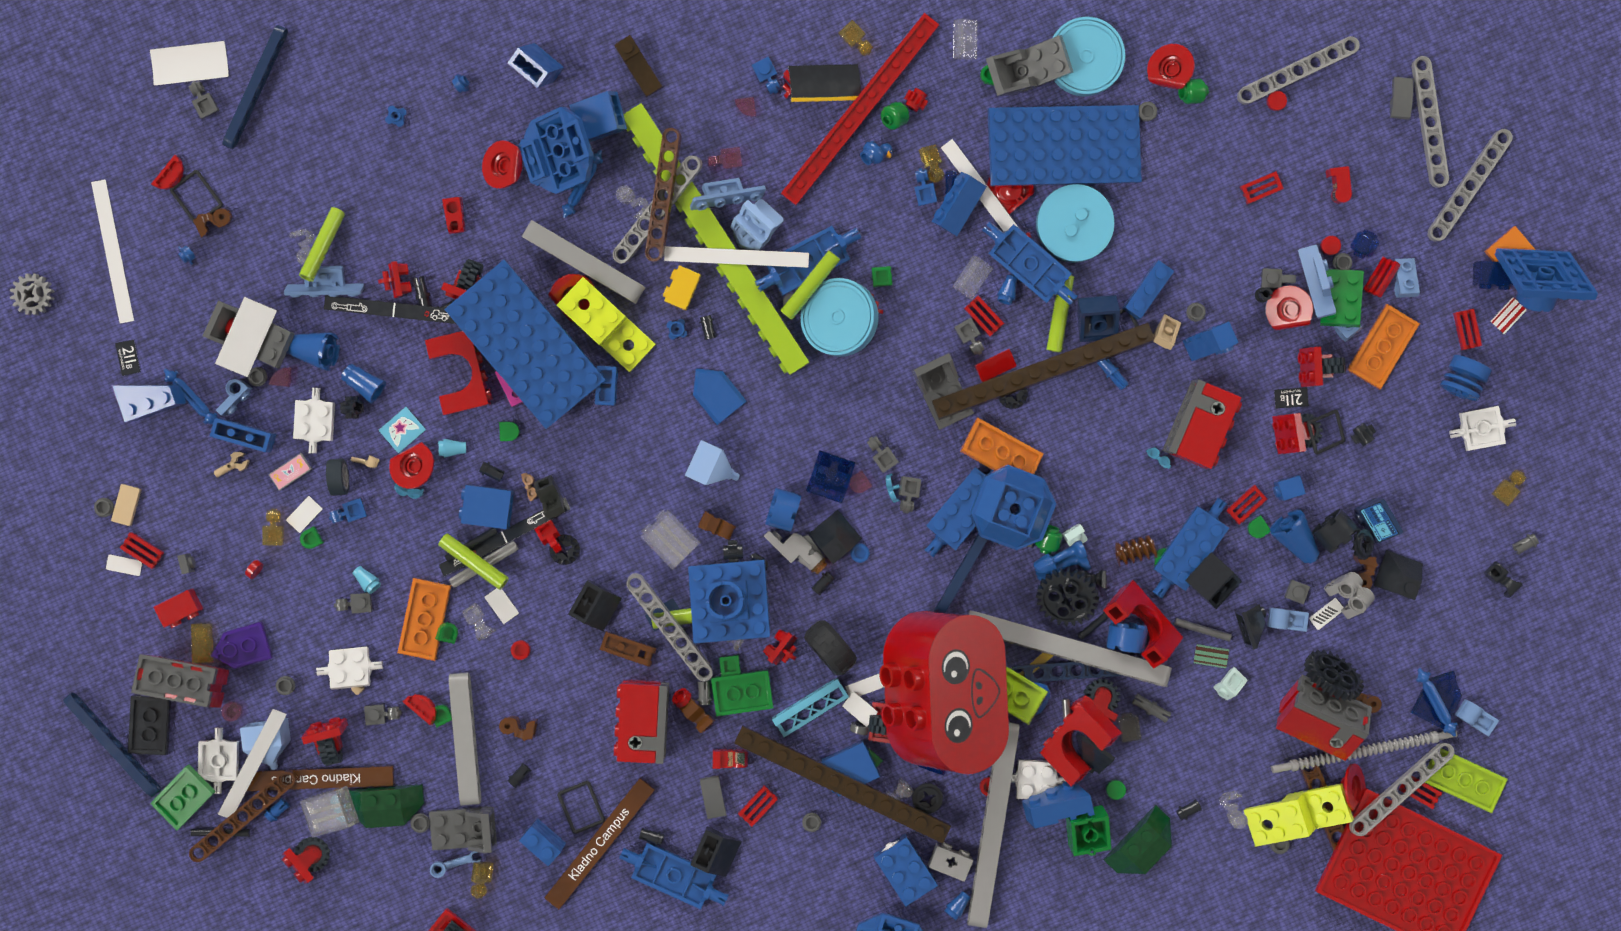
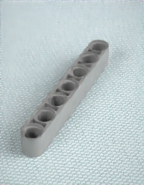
M532 220L522 235L526 240L635 304L646 288Z
M469 672L449 674L460 805L481 804L471 678Z

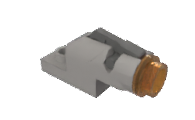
M769 530L764 535L790 563L798 558V562L816 574H819L827 565L825 558L809 535L802 536L793 533L784 543L781 542L783 538L775 530L773 532Z

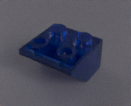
M819 450L806 491L842 503L856 462Z

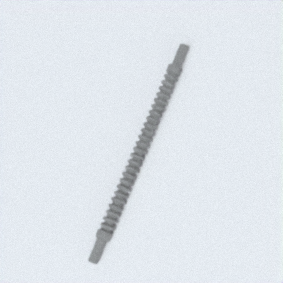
M1432 731L1429 734L1425 733L1424 736L1422 734L1419 737L1414 735V738L1409 736L1408 739L1404 737L1403 740L1399 738L1398 741L1394 739L1393 742L1388 740L1387 743L1383 741L1382 744L1378 742L1377 745L1373 743L1372 746L1368 744L1367 747L1362 745L1361 748L1358 747L1350 755L1348 760H1351L1352 757L1356 759L1357 756L1361 758L1362 755L1367 757V754L1369 756H1372L1373 753L1377 755L1378 752L1382 754L1383 751L1387 753L1388 750L1390 752H1393L1394 749L1398 751L1399 748L1403 750L1404 747L1408 749L1409 746L1412 748L1415 745L1419 747L1420 744L1424 746L1425 743L1429 745L1430 742L1434 744L1438 743L1439 740L1453 738V736L1447 732L1437 733ZM1325 753L1324 756L1320 754L1319 757L1317 755L1314 758L1309 756V759L1304 757V760L1301 758L1298 761L1297 759H1292L1288 763L1271 766L1272 773L1288 770L1294 772L1298 771L1299 768L1303 770L1304 767L1308 769L1309 766L1314 768L1315 765L1319 767L1320 764L1324 766L1325 763L1341 762L1342 759Z

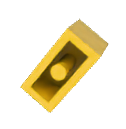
M680 265L678 269L674 268L670 277L673 281L670 287L666 286L663 293L664 301L687 311L701 274Z

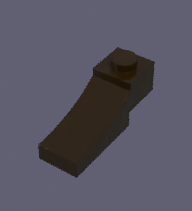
M631 35L614 44L646 98L663 88Z

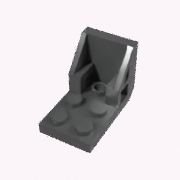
M1062 35L1027 49H1018L986 59L997 96L1024 93L1073 73Z
M218 300L203 333V337L223 345L227 338L225 326L231 318L236 317L239 308ZM271 323L256 359L280 369L295 333Z
M949 353L912 371L914 379L939 430L974 414L971 408L941 420L937 417L932 401L963 390Z
M485 806L429 812L432 850L468 848L469 851L492 853L497 846L494 807Z

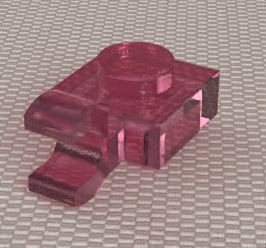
M740 147L720 149L721 155L708 157L709 166L722 164L723 169L742 167Z

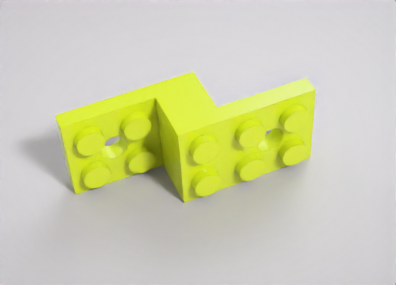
M584 277L557 304L566 315L629 372L656 345ZM582 299H587L590 303L589 308L586 310H582L579 307V302ZM626 340L634 342V348L630 351H626L623 347Z
M1342 783L1290 793L1282 801L1249 807L1243 810L1255 847L1309 837L1315 829L1350 823L1354 820L1351 809L1346 801ZM1324 802H1330L1333 805V810H1327L1324 807ZM1264 820H1270L1273 828H1267L1264 825Z

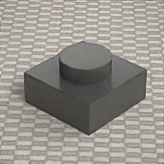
M190 553L177 556L182 574L195 572V559Z
M1290 580L1284 597L1304 604L1310 586Z

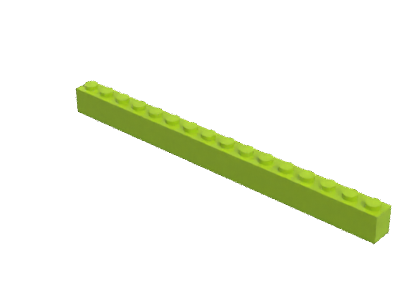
M642 103L623 114L627 126L626 130L627 132L632 131L635 136L632 138L638 148L642 146L645 151L642 155L648 164L653 163L656 168L653 172L656 175L662 134ZM666 151L664 154L667 162H671L674 158L672 151ZM664 170L661 174L662 179L668 181L671 173L668 170ZM682 174L676 177L678 185H683L686 182V178ZM691 182L674 204L680 213L684 211L687 218L684 220L690 229L694 227L698 234L695 237L701 245L704 243L707 248L736 250L709 207L701 211L690 209L693 198L701 196L694 183ZM717 263L719 265L716 267L721 277L726 276L729 281L727 283L728 288L732 293L736 292L739 296V299H737L742 309L747 308L750 313L747 316L753 326L755 324L758 325L760 329L758 334L763 342L766 340L769 342L771 347L768 349L774 358L778 356L781 363L778 365L784 374L788 372L791 375L809 363L808 359L765 293L758 290L760 285L756 286V279L747 265Z

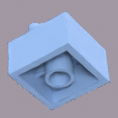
M701 440L685 476L704 485L725 479L737 481L739 474L731 468L724 450Z
M288 718L284 719L261 762L269 765L271 770L278 768L277 758L291 741ZM266 721L249 723L240 728L243 752L249 755Z

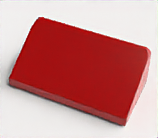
M1007 349L974 367L981 381L985 382L1017 365L1010 349Z

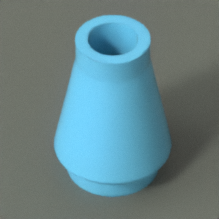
M448 439L438 441L439 456L446 458L466 453V442Z
M362 566L357 567L352 573L364 592L372 594L381 585L379 578L363 569Z

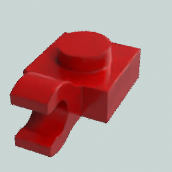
M552 520L534 529L544 546L549 543L555 553L562 550L556 540L560 533Z

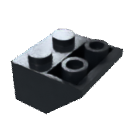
M1212 552L1204 558L1201 564L1185 580L1202 599L1215 609L1242 582Z
M587 580L568 615L586 625L604 631L622 597L591 580Z
M706 826L690 865L706 873L726 877L742 841Z

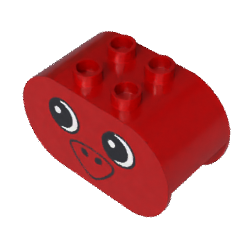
M918 611L904 616L894 625L886 639L883 649V666L879 672L881 684L885 688V705L882 707L881 717L886 726L887 736L892 748L903 760L919 766L961 774H974L989 768L1002 755L1009 736L1005 644L1000 631L989 620L976 615Z

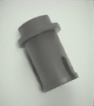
M1527 534L1526 538L1512 544L1514 551H1517V555L1532 547H1537L1539 541L1534 534Z
M710 681L698 682L699 699L697 701H699V705H710V701H712V698H710Z

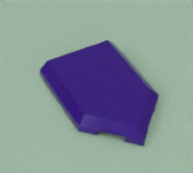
M263 622L224 632L211 657L227 664L233 669L273 658Z

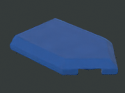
M696 369L693 396L716 425L747 402L723 371Z

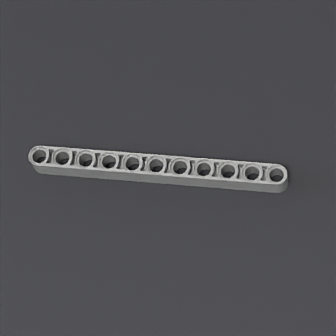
M969 611V615L980 616L993 623L1000 631L1004 642L1158 686H1168L1171 667L1160 664L1153 669L1147 660L983 613Z
M1009 723L1007 745L991 769L967 925L982 928H987L1019 736V724Z

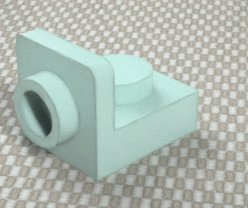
M1076 524L1062 533L1069 547L1078 540H1081L1082 543L1088 540L1081 524Z
M1233 667L1221 682L1215 684L1213 688L1220 697L1229 700L1239 693L1248 680Z

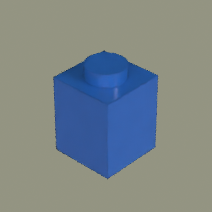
M1294 475L1274 482L1275 487H1273L1276 498L1279 497V500L1285 501L1306 494L1300 475Z

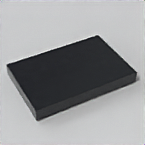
M141 695L131 696L128 753L168 755L171 700Z

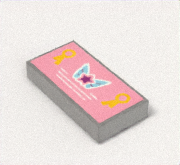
M300 453L268 475L280 491L311 471L312 468L303 454Z

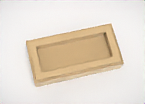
M121 484L111 521L132 526L142 489Z

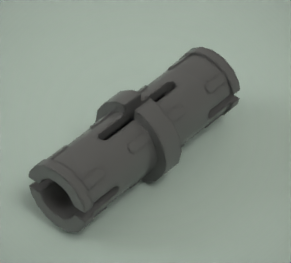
M1139 693L1135 695L1136 699H1133V705L1145 710L1148 715L1152 714L1164 723L1168 721V718L1162 714L1170 717V711L1158 706L1155 701L1151 702Z

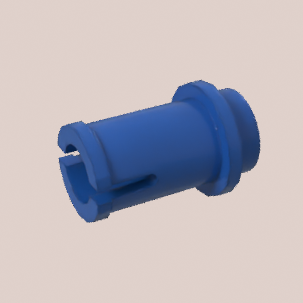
M283 798L270 809H266L264 816L270 822L277 821V817L290 807L287 802L284 803L285 800Z

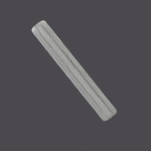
M512 541L483 559L489 564L494 565L517 551L518 546ZM467 568L450 578L449 581L453 587H457L477 575V573Z

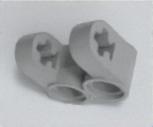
M1348 572L1332 580L1324 587L1329 596L1339 593L1342 597L1349 598L1348 604L1341 610L1346 619L1364 613L1375 599L1370 589L1362 587L1363 580L1355 572Z

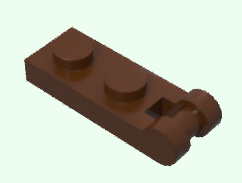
M606 631L600 650L651 667V658L656 653L657 648ZM640 650L646 651L644 658L638 656Z

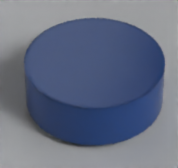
M862 543L856 544L850 551L851 558L858 563L865 562L870 554L868 547Z

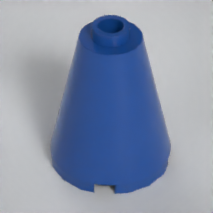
M331 332L295 334L287 354L322 370L330 371V366H335L339 357L340 345H336V339L339 340L335 333Z
M1293 510L1287 513L1289 516L1285 519L1282 516L1277 519L1270 528L1272 536L1303 563L1315 562L1320 552L1305 514L1301 510Z

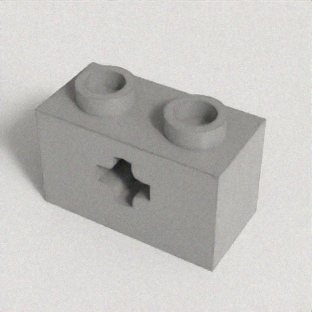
M945 842L943 844L936 843L928 862L929 868L965 882L973 863L970 853L962 849L956 851L952 849L953 846ZM954 857L955 862L949 864L947 858L951 859Z

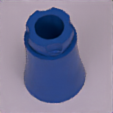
M349 364L341 375V379L361 394L370 404L379 398L386 386V381L369 374L353 364Z

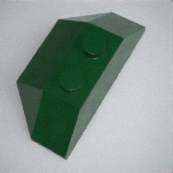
M423 784L347 789V809L365 828L405 826L424 804Z
M1155 805L1103 860L1116 873L1146 874L1172 847L1170 818Z

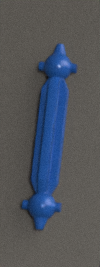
M601 150L593 154L594 165L591 170L590 181L596 172L597 165L603 163ZM590 181L574 187L568 198V204L562 205L563 218L575 213L574 206L579 203Z
M165 368L164 381L172 382L173 385H181L185 400L200 416L205 417L204 424L213 425L214 419L218 416L217 413H210L209 408L182 379L177 378L178 371L174 372Z
M1419 668L1416 681L1423 683V690L1440 722L1445 724L1443 732L1450 733L1455 737L1458 724L1451 722V716L1434 684L1429 680L1431 673L1424 672Z

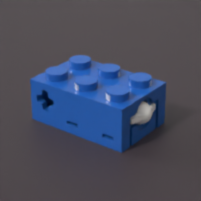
M906 834L900 836V839L897 838L889 842L881 851L873 854L874 859L905 907L938 886L935 878Z

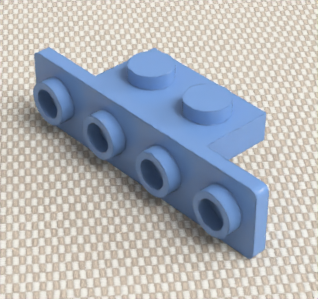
M739 178L704 183L702 185L704 196L694 197L690 204V209L701 211L708 207H722L732 203L740 204L747 200L758 201L763 197L766 188L765 186L743 189Z
M1317 245L1299 249L1298 253L1317 318L1336 314L1330 289L1334 286L1331 276L1327 277L1326 271L1329 270L1326 259L1322 260Z
M320 266L313 282L304 280L305 284H288L284 290V295H290L291 297H300L301 295H309L310 297L348 295L355 297L362 294L364 284H345L343 266Z

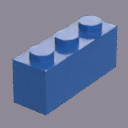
M961 172L956 177L951 190L945 195L942 205L935 212L931 222L945 231L958 236L987 186L972 176Z
M1159 260L1154 262L1122 309L1135 319H1141L1174 271Z
M215 418L210 437L262 452H272L276 434L223 418Z

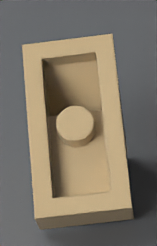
M1164 314L1153 334L1154 343L1171 350L1181 322Z

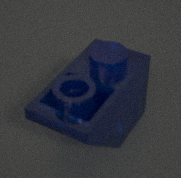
M1478 261L1473 263V286H1479V289H1491V286H1498V290H1510V287L1514 286L1499 262Z

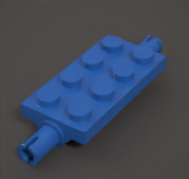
M992 222L987 224L992 231L986 227L983 228L982 231L995 241V246L988 254L1042 300L1048 303L1054 295H1059L1068 305L1073 303L1068 295L1076 300L1078 295L1065 286V282L1072 273L1016 225L1013 224L1006 232H1001Z
M830 226L788 248L783 252L809 253L808 267L767 266L769 274L755 281L756 286L764 283L758 287V290L762 292L764 289L775 284L782 296L793 291L803 283L828 250L841 259L834 268L849 261L850 258L846 248L847 245L861 239L860 233L853 236L859 231L857 228H854L843 235H838L833 226Z
M976 467L926 525L927 528L935 533L933 541L924 549L933 558L944 544H948L956 551L976 528L970 511L985 476Z
M1217 498L1209 511H1204L1198 506L1195 507L1153 568L1162 575L1161 581L1152 591L1154 594L1163 599L1170 586L1174 584L1184 591L1187 590L1190 585L1185 580L1201 564L1204 558L1214 551L1229 529L1218 519L1224 508L1228 505L1226 502H1222L1223 500Z
M646 843L642 854H636L623 848L619 859L634 865L635 870L631 876L632 879L696 908L701 909L705 900L708 899L724 906L729 896L713 888L712 884L716 875L697 869L690 865L691 861L652 843Z

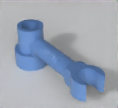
M471 851L470 854L444 863L436 861L430 867V874L435 878H440L447 869L471 862L479 863L481 858L474 860L472 855L478 852ZM440 866L442 870L437 871L435 867Z

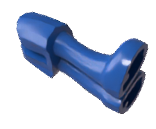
M1081 540L1074 542L1069 548L1054 556H1050L1048 553L1033 564L1037 578L1040 581L1045 579L1046 574L1052 576V570L1059 573L1060 568L1065 569L1072 565H1079L1084 571L1091 570L1087 553Z

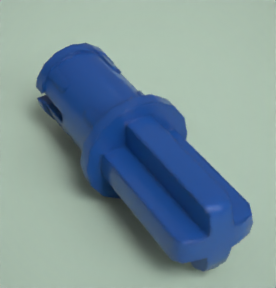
M1109 359L1097 362L1107 375L1106 377H1110L1120 390L1128 386V382L1118 371L1119 368H1116Z

